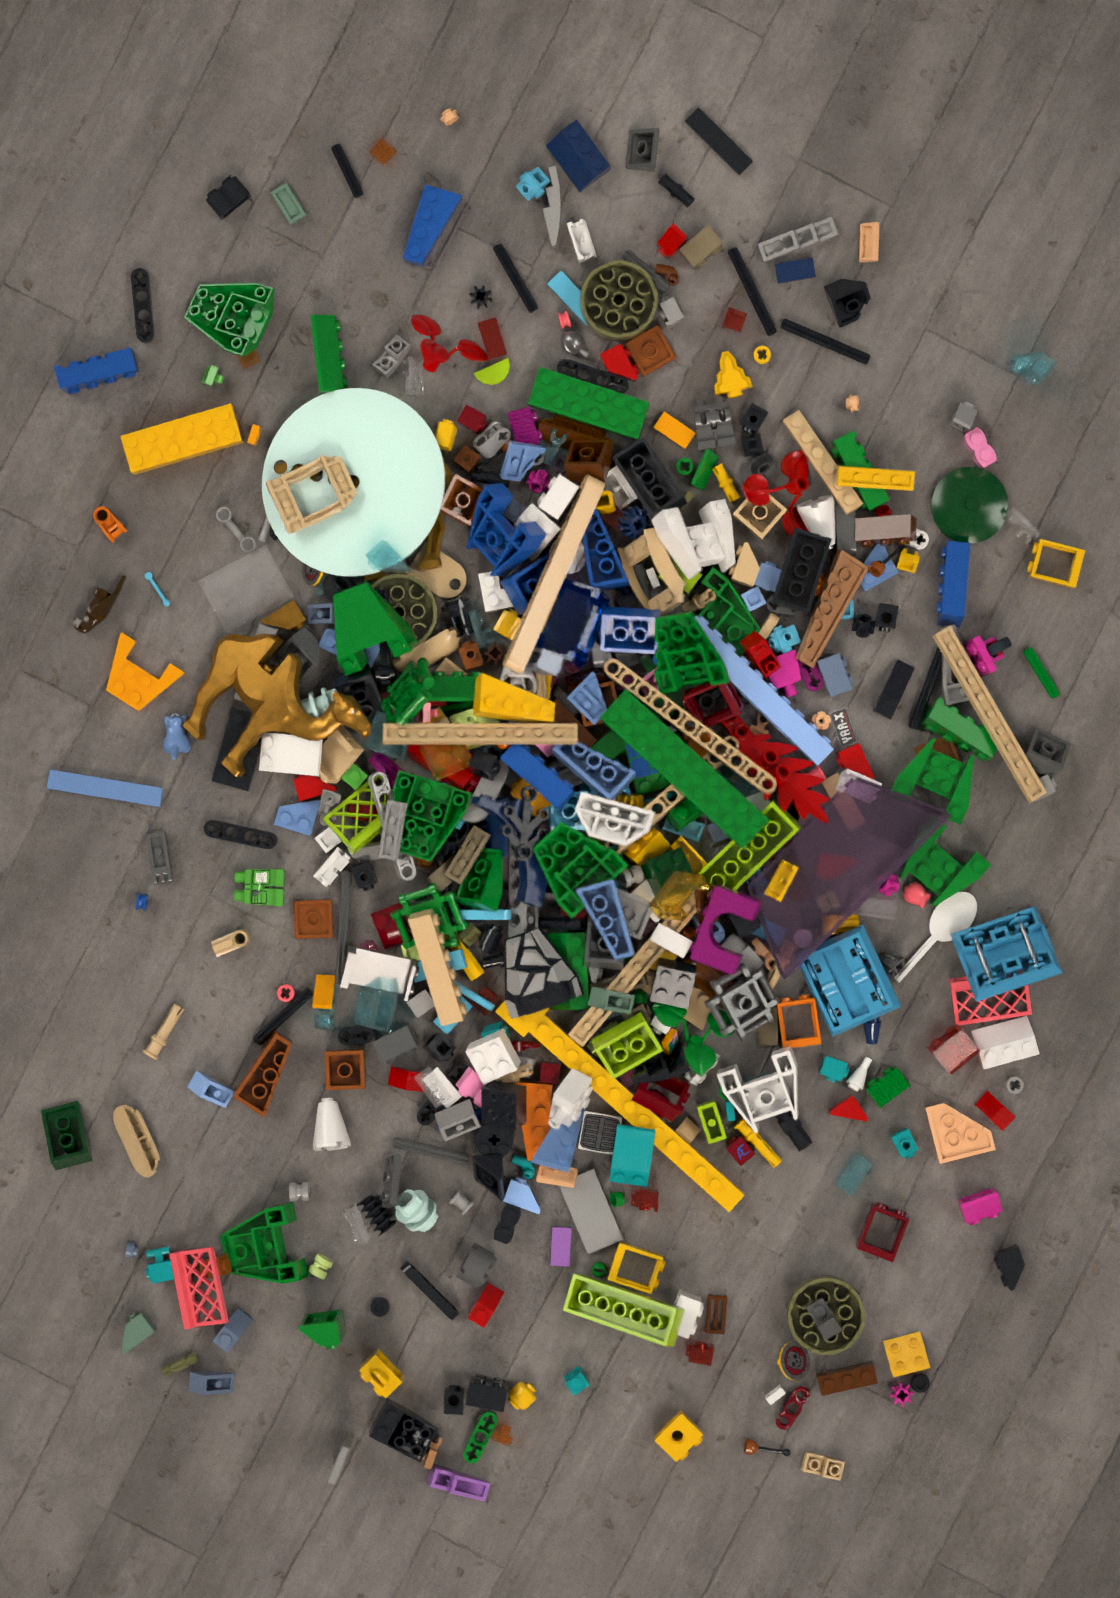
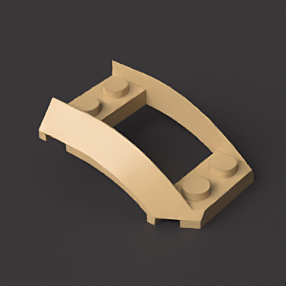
M321 455L314 461L281 475L279 478L266 481L268 493L273 499L288 534L314 525L347 508L357 494L342 457ZM325 469L339 501L303 518L289 486L299 483Z
M655 528L643 530L644 534L626 547H618V551L630 587L644 609L661 610V616H664L684 603L685 594H682L686 581H683L675 570L667 549L658 538ZM651 555L659 574L669 587L648 600L643 592L633 568L634 565Z

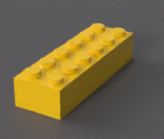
M231 403L120 436L130 471L134 475L244 443L235 409Z

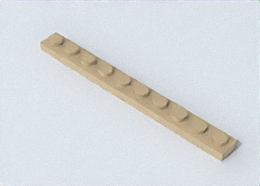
M951 626L933 635L932 637L1027 801L1031 803L1046 794L1044 786Z
M383 723V744H578V724L406 723L402 726L399 723Z
M693 887L663 921L662 925L679 933L695 915L697 909ZM649 938L607 989L628 994L666 948L656 944ZM591 1007L568 1035L583 1047L613 1011Z

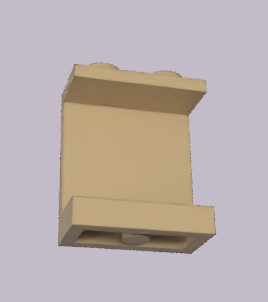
M343 725L330 735L322 745L319 778L325 783L337 784L364 751Z

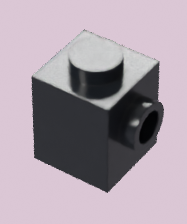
M370 861L351 867L358 889L363 888L364 891L375 888L374 884L378 882Z

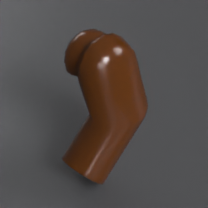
M656 264L655 272L664 274L671 286L679 283L680 277L673 266Z

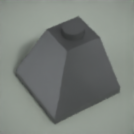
M305 627L295 633L274 656L280 664L290 653H297L300 656L302 667L299 684L319 665L318 641Z
M1036 727L1024 754L1036 774L1061 771L1071 743Z

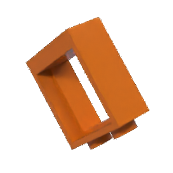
M810 994L800 995L799 999L791 1000V997L780 998V1002L776 1006L782 1048L821 1044L815 998L810 997ZM810 1003L814 1036L786 1039L782 1007Z

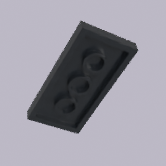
M231 708L212 777L213 782L245 791L250 790L261 750L262 737L257 745L250 749L244 757L243 766L246 772L242 777L234 776L221 762L236 745L241 734L248 726L252 715L251 712Z

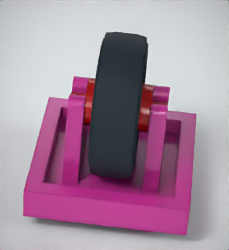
M979 635L963 643L981 678L997 670L994 662L1004 657L1003 650L1011 647L1012 643L1008 637L997 641L994 636L982 641Z

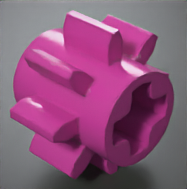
M539 469L536 472L532 470L526 483L529 484V488L535 493H540L542 490L547 492L551 479H549V474L544 470Z
M885 872L884 876L879 875L876 881V886L879 889L878 893L891 897L892 893H897L900 886L897 879L898 876L889 872Z
M899 1381V1386H891L894 1392L890 1393L889 1396L895 1397L894 1404L900 1402L902 1407H904L905 1402H912L909 1397L914 1392L908 1391L909 1384L903 1386ZM900 1390H903L904 1393H906L903 1394V1398H900L899 1395H897L900 1394Z

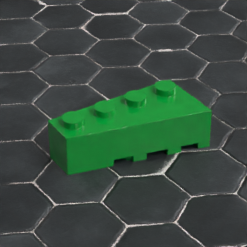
M854 430L833 441L831 444L832 449L830 451L835 459L838 458L840 460L841 466L873 468L871 462L864 457L866 454L862 444L856 443L854 438L857 435ZM852 487L858 493L863 503L862 509H867L868 512L890 500L885 489Z
M939 697L931 705L921 724L925 727L924 729L930 733L941 735V738L948 743L953 741V743L959 745V749L964 752L970 751L975 754L977 759L989 762L993 758L997 747L983 725L976 726L974 719L969 716L959 715L958 709L954 706H945L943 704L944 700Z

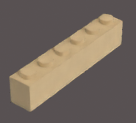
M433 908L412 913L408 921L440 1024L444 1026L464 1020L465 1014H467L465 1003H462L460 999L462 995L460 986L455 983L456 973L454 967H451L449 963L451 960L449 950H445L443 944L445 943L444 934L439 931V917L437 914H434Z

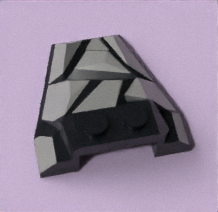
M541 927L504 939L505 1003L511 1019L553 1007L584 994L577 973L570 967L567 960L560 954Z

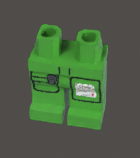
M245 869V871L235 872V882L245 883V890H234V900L244 902V904L284 906V889L265 888V886L284 887L285 869Z

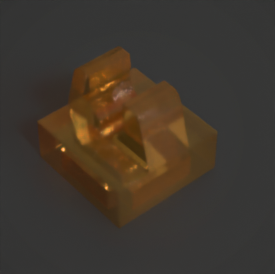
M381 138L369 153L385 166L397 151Z
M504 1424L500 1432L494 1431L491 1440L509 1447L513 1439L508 1436L511 1427Z

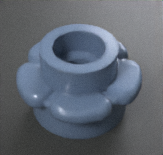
M135 1241L133 1243L127 1242L125 1257L130 1258V1260H132L133 1256L137 1257L139 1245H135Z

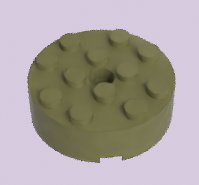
M619 260L610 261L595 268L586 278L580 296V310L585 323L600 337L613 341L629 340L646 330L653 320L658 303L657 290L650 275L634 263ZM616 296H621L624 299V303L617 305L613 299Z
M391 574L378 579L371 585L376 591L379 589H386L388 591V604L393 609L396 607L404 609V615L401 618L410 626L418 642L415 647L423 643L430 636L437 620V605L432 592L422 581L406 574Z
M817 1275L803 1281L791 1294L787 1305V1321L792 1335L804 1348L820 1355H833L847 1350L858 1339L865 1324V1310L859 1294L847 1281L833 1275ZM823 1297L842 1331L825 1340L806 1309L807 1305Z

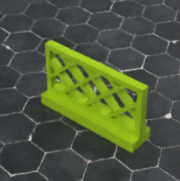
M376 775L374 777V782L379 778L382 780V777L380 775ZM368 781L323 818V821L348 847V851L352 855L383 831L379 815L372 814V805H375V802L373 801L371 789L368 788ZM371 792L370 801H359V794ZM384 793V802H381L382 804H386V803H387V802H386V794H385V793ZM347 804H356V813L345 812V806ZM359 804L370 805V814L358 813ZM333 816H342V825H334L329 819ZM344 816L356 817L355 826L344 825ZM358 817L369 818V824L366 827L358 826ZM344 829L355 830V836L348 840L343 835Z

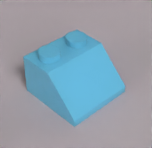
M583 791V793L594 795L588 791ZM575 792L573 797L560 811L551 804L550 831L562 822L581 833H587L575 811L581 792Z

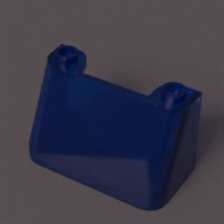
M564 578L545 630L540 633L534 648L548 650L562 657L563 662L582 669L589 659L601 629L603 607H609L610 598L600 589Z

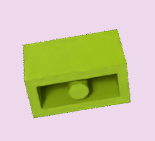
M715 1100L696 1105L708 1144L727 1139Z

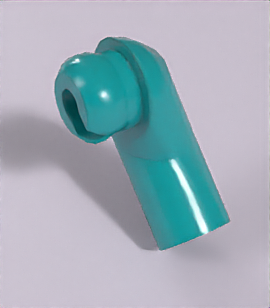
M514 1154L512 1163L521 1166L524 1178H533L535 1168L533 1163H531L532 1161Z

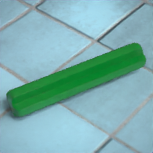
M1032 647L1025 649L1023 654L1050 698L1058 697L1060 691Z

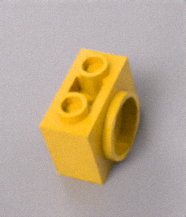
M680 1410L654 1436V1441L675 1462L679 1459L682 1461L690 1453L688 1450L693 1445L696 1447L701 1443L703 1431ZM674 1431H681L682 1437L679 1439L673 1438L672 1433Z

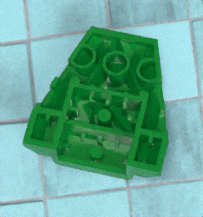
M691 611L655 618V642H657L655 678L661 693L678 691L683 685L710 681L711 685H718L730 682L725 662Z
M562 822L533 848L558 905L571 918L585 907L576 889L615 879L628 866L616 851L601 845L596 840L590 839Z

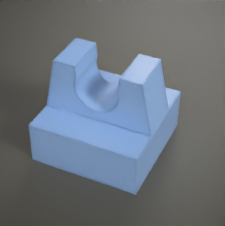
M758 586L740 595L749 612L766 604Z

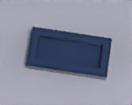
M813 258L775 264L778 284L816 277Z

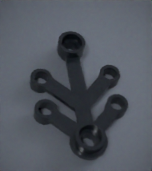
M524 786L521 789L520 795L523 799L522 821L515 813L513 806L505 805L501 810L502 815L509 817L520 832L519 840L513 833L511 825H502L500 827V834L507 836L515 847L514 856L519 861L529 860L533 854L532 848L548 835L546 829L538 828L535 830V836L528 841L529 833L543 820H547L550 815L547 809H539L536 812V817L530 821L531 801H534L538 796V791L534 786ZM526 790L529 791L528 797H526ZM507 808L510 809L509 814L506 813ZM542 811L545 813L544 818L541 817ZM506 827L508 828L507 834L504 831ZM540 831L543 832L542 837L539 836ZM522 848L524 849V854H523V855H521V849H522Z

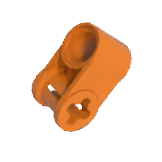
M98 507L94 510V520L112 543L123 532H128L121 521L108 508ZM102 510H105L108 514L107 519L104 521L98 518V514Z

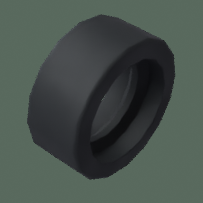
M329 574L322 583L323 591L332 603L333 595L341 591L335 581L341 584L345 590L359 585L353 576Z

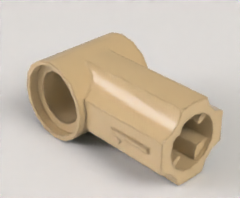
M239 929L213 940L211 943L214 953L218 957L243 947L250 942L251 935L247 930ZM238 933H242L245 936L244 943L237 941Z

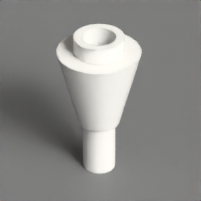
M865 1057L861 1066L846 1080L848 1088L856 1092L863 1090L867 1069L872 1062L870 1058Z

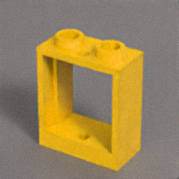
M1039 539L1037 543L1034 542L1032 548L1034 558L1033 561H1029L1027 567L1029 578L1071 589L1076 588L1085 550ZM1042 547L1074 554L1067 581L1036 573Z
M619 1241L608 1274V1280L652 1294L653 1290H657L660 1279H657L659 1271L663 1272L666 1261L663 1260V1255ZM625 1250L656 1259L648 1285L617 1275Z

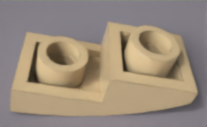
M805 1451L800 1470L841 1481L845 1462Z

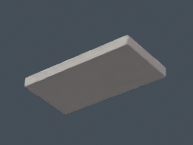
M594 1168L578 1174L574 1188L559 1186L588 1254L623 1240Z
M348 1432L329 1476L328 1483L335 1485L355 1436L352 1432Z

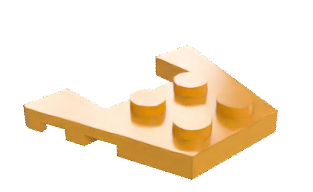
M121 632L106 691L140 711L177 679L181 678L185 672L169 663L161 678L157 679L127 659L137 641Z

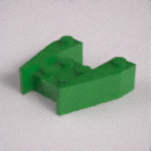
M931 738L896 776L889 794L908 801L916 784L949 799L942 817L961 825L969 808L974 756L969 755L966 764L931 749L935 742V738Z
M929 815L916 832L899 878L903 880L910 872L937 895L930 903L932 906H936L979 880L991 864L977 852H973L963 865L958 863L935 843L947 827L933 815Z

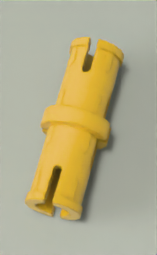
M723 463L714 467L712 471L720 483V489H723L729 502L731 503L739 499L740 496L733 484L734 481L729 477Z

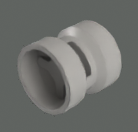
M637 864L631 866L630 869L625 868L618 875L621 886L627 888L634 883H643L644 875L641 867Z
M296 1182L289 1183L290 1201H297L300 1198L303 1201H310L309 1182H303L301 1185Z

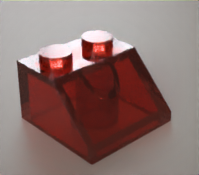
M958 1024L950 1026L945 1031V1034L940 1038L934 1039L930 1046L927 1047L950 1075L980 1052L979 1048Z

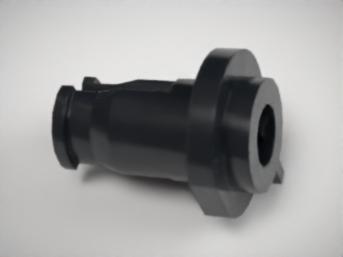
M459 595L445 600V605L441 607L442 612L449 613L452 625L457 632V638L464 634L467 636L474 633L475 630L472 629L471 618L467 606L471 604L470 598Z

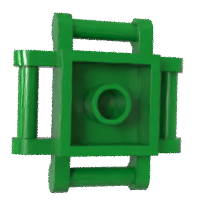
M419 658L417 664L411 660L395 682L389 684L386 688L391 696L382 700L380 704L382 710L385 711L386 723H399L404 726L415 717L433 696L431 687L435 681L433 676L430 675L429 663L426 658Z
M434 882L429 884V887L408 894H399V900L403 908L391 912L390 915L397 924L403 939L404 949L411 948L416 944L414 938L410 939L402 916L407 915L409 919L412 913L432 908L434 914H437L439 917V931L443 932L444 935L449 934L450 939L445 940V943H443L444 947L460 945L455 931L464 930L468 925L463 920L455 900L456 895L454 891L442 894ZM429 894H432V895H433V896L424 898V899H422V900H419V901H416V902H413V903H409V901H411V900H414V899H417V898H420V897H423V896H426V895H429ZM445 901H448L450 905V908L456 920L455 924L452 920V917L450 915V912Z

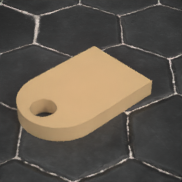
M426 542L405 574L422 581L431 592L439 597L452 598L458 596L466 586V573L459 563L440 551L439 556L442 563L441 568L426 571L419 570L418 564L424 559L428 544ZM453 579H458L461 582V586L457 590L450 588V582Z

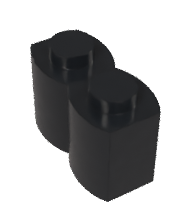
M236 176L226 178L222 182L223 186L218 190L213 189L207 194L206 202L221 220L229 216L251 197L248 190Z
M509 1203L504 1205L501 1220L495 1228L494 1240L504 1244H508L511 1241L515 1225L521 1216L520 1207Z

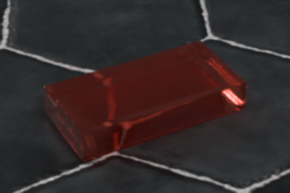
M496 317L479 322L478 326L488 359L492 360L507 355Z

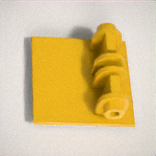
M920 1332L883 1341L893 1378L930 1368Z

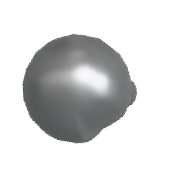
M568 331L562 334L561 347L566 353L571 355L579 353L584 359L590 354L583 347L584 339L580 333Z

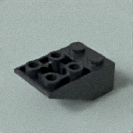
M386 1398L369 1430V1437L421 1462L438 1428L406 1407Z

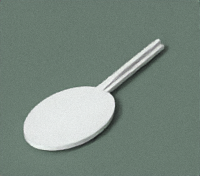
M957 892L937 905L929 922L931 936L905 964L904 970L894 977L896 981L900 983L937 940L942 942L951 941L950 934L971 926L977 912V902L973 895L968 892Z

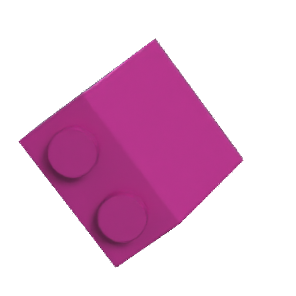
M993 1187L957 1200L964 1222L966 1224L970 1223V1225L980 1223V1219L988 1217V1219L999 1216V1212L1003 1211L998 1192Z

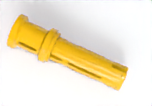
M743 1117L733 1126L734 1129H738L745 1137V1141L753 1144L773 1168L782 1162V1159L759 1135V1131L755 1133Z

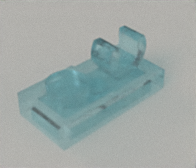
M476 610L468 611L479 649L486 648L485 642L493 643L495 641L494 638H486V634L491 632L492 629H485L482 633L480 624H484L481 612L477 613Z
M856 1153L836 1183V1186L852 1196L873 1166V1163Z

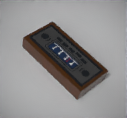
M602 667L591 668L566 676L565 681L569 692L574 691L592 671L596 674L598 683L606 681Z

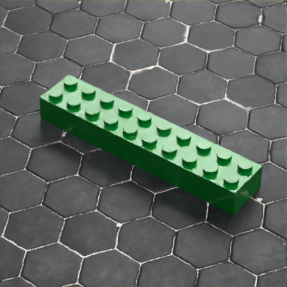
M626 689L600 716V720L742 850L769 823V819Z

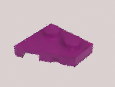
M378 749L368 761L377 772L386 774L390 787L393 790L398 771L404 770Z

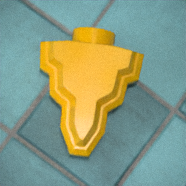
M729 351L722 352L719 362L721 370L717 374V383L714 385L715 395L727 394L728 399L742 396V390L753 387L750 377L745 376L744 370L737 366L736 359Z

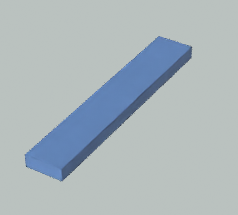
M57 770L49 771L47 789L161 807L164 790L161 787Z

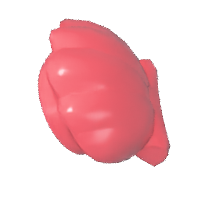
M918 882L909 883V885L904 887V899L908 903L919 905L922 909L932 896Z

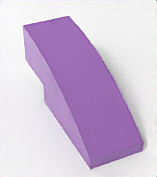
M437 1465L432 1466L426 1481L430 1487L484 1502L491 1484L480 1478Z

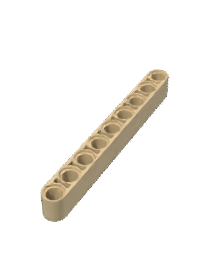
M727 736L723 739L726 742H734L736 744L735 749L739 750V742L735 737ZM724 745L716 747V753L720 755L724 754L727 750ZM708 752L702 759L717 771L724 763L721 761L719 763L711 762L712 754ZM672 785L644 808L645 810L652 811L653 806L656 804L663 807V811L660 814L654 815L651 827L685 798ZM669 792L677 793L678 797L675 801L667 800ZM606 841L605 847L608 848L612 842ZM634 842L628 846L619 845V849L616 851L617 854L620 855Z

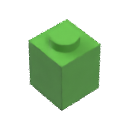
M353 763L341 779L355 790H358L370 775Z

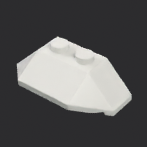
M583 792L580 794L575 809L590 837L623 846H628L649 832L655 812Z

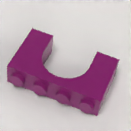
M719 884L712 888L708 898L711 900L709 906L706 905L703 910L702 916L704 920L697 927L696 934L698 937L696 942L693 941L689 952L692 953L690 959L734 975L738 971L743 955L721 946L716 941L713 934L714 922L722 913H733L753 921L757 918L762 900Z

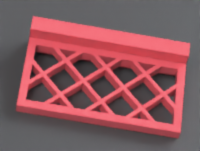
M967 977L949 979L956 1026L1032 1015L1028 985L1024 986L1020 994L1013 990L1010 991L1017 996L1012 1005L1003 1000L1009 993L1008 991L1003 993L1001 997L994 996L998 1001L993 1008L985 1004L986 999L978 1001L980 1003L972 1011L965 1006L971 997L974 998L972 991L971 993L968 991L971 990ZM964 991L969 995L961 1003L956 999V992ZM1021 999L1026 1003L1027 1010L1018 1011L1014 1007ZM1001 1002L1009 1007L1004 1014H999L995 1011ZM982 1005L990 1010L984 1017L976 1014ZM963 1008L971 1013L967 1019L959 1020V1012Z
M214 1246L191 1250L184 1249L169 1254L184 1329L229 1322ZM204 1252L209 1254L210 1260L208 1263L201 1258ZM188 1254L195 1258L193 1265L188 1261ZM198 1262L205 1267L202 1274L196 1269ZM208 1270L213 1274L214 1279L212 1282L205 1277ZM192 1273L199 1277L196 1284L192 1281ZM202 1281L209 1286L206 1293L199 1287ZM212 1290L217 1293L216 1301L209 1296ZM196 1291L203 1296L200 1303L196 1300ZM206 1300L213 1305L210 1311L203 1306ZM215 1309L220 1311L222 1319H217L213 1315ZM200 1310L207 1315L204 1321L200 1320Z

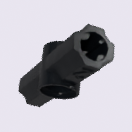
M791 1110L775 1115L778 1120L777 1123L786 1136H789L799 1152L813 1143L802 1128L799 1119L794 1120Z

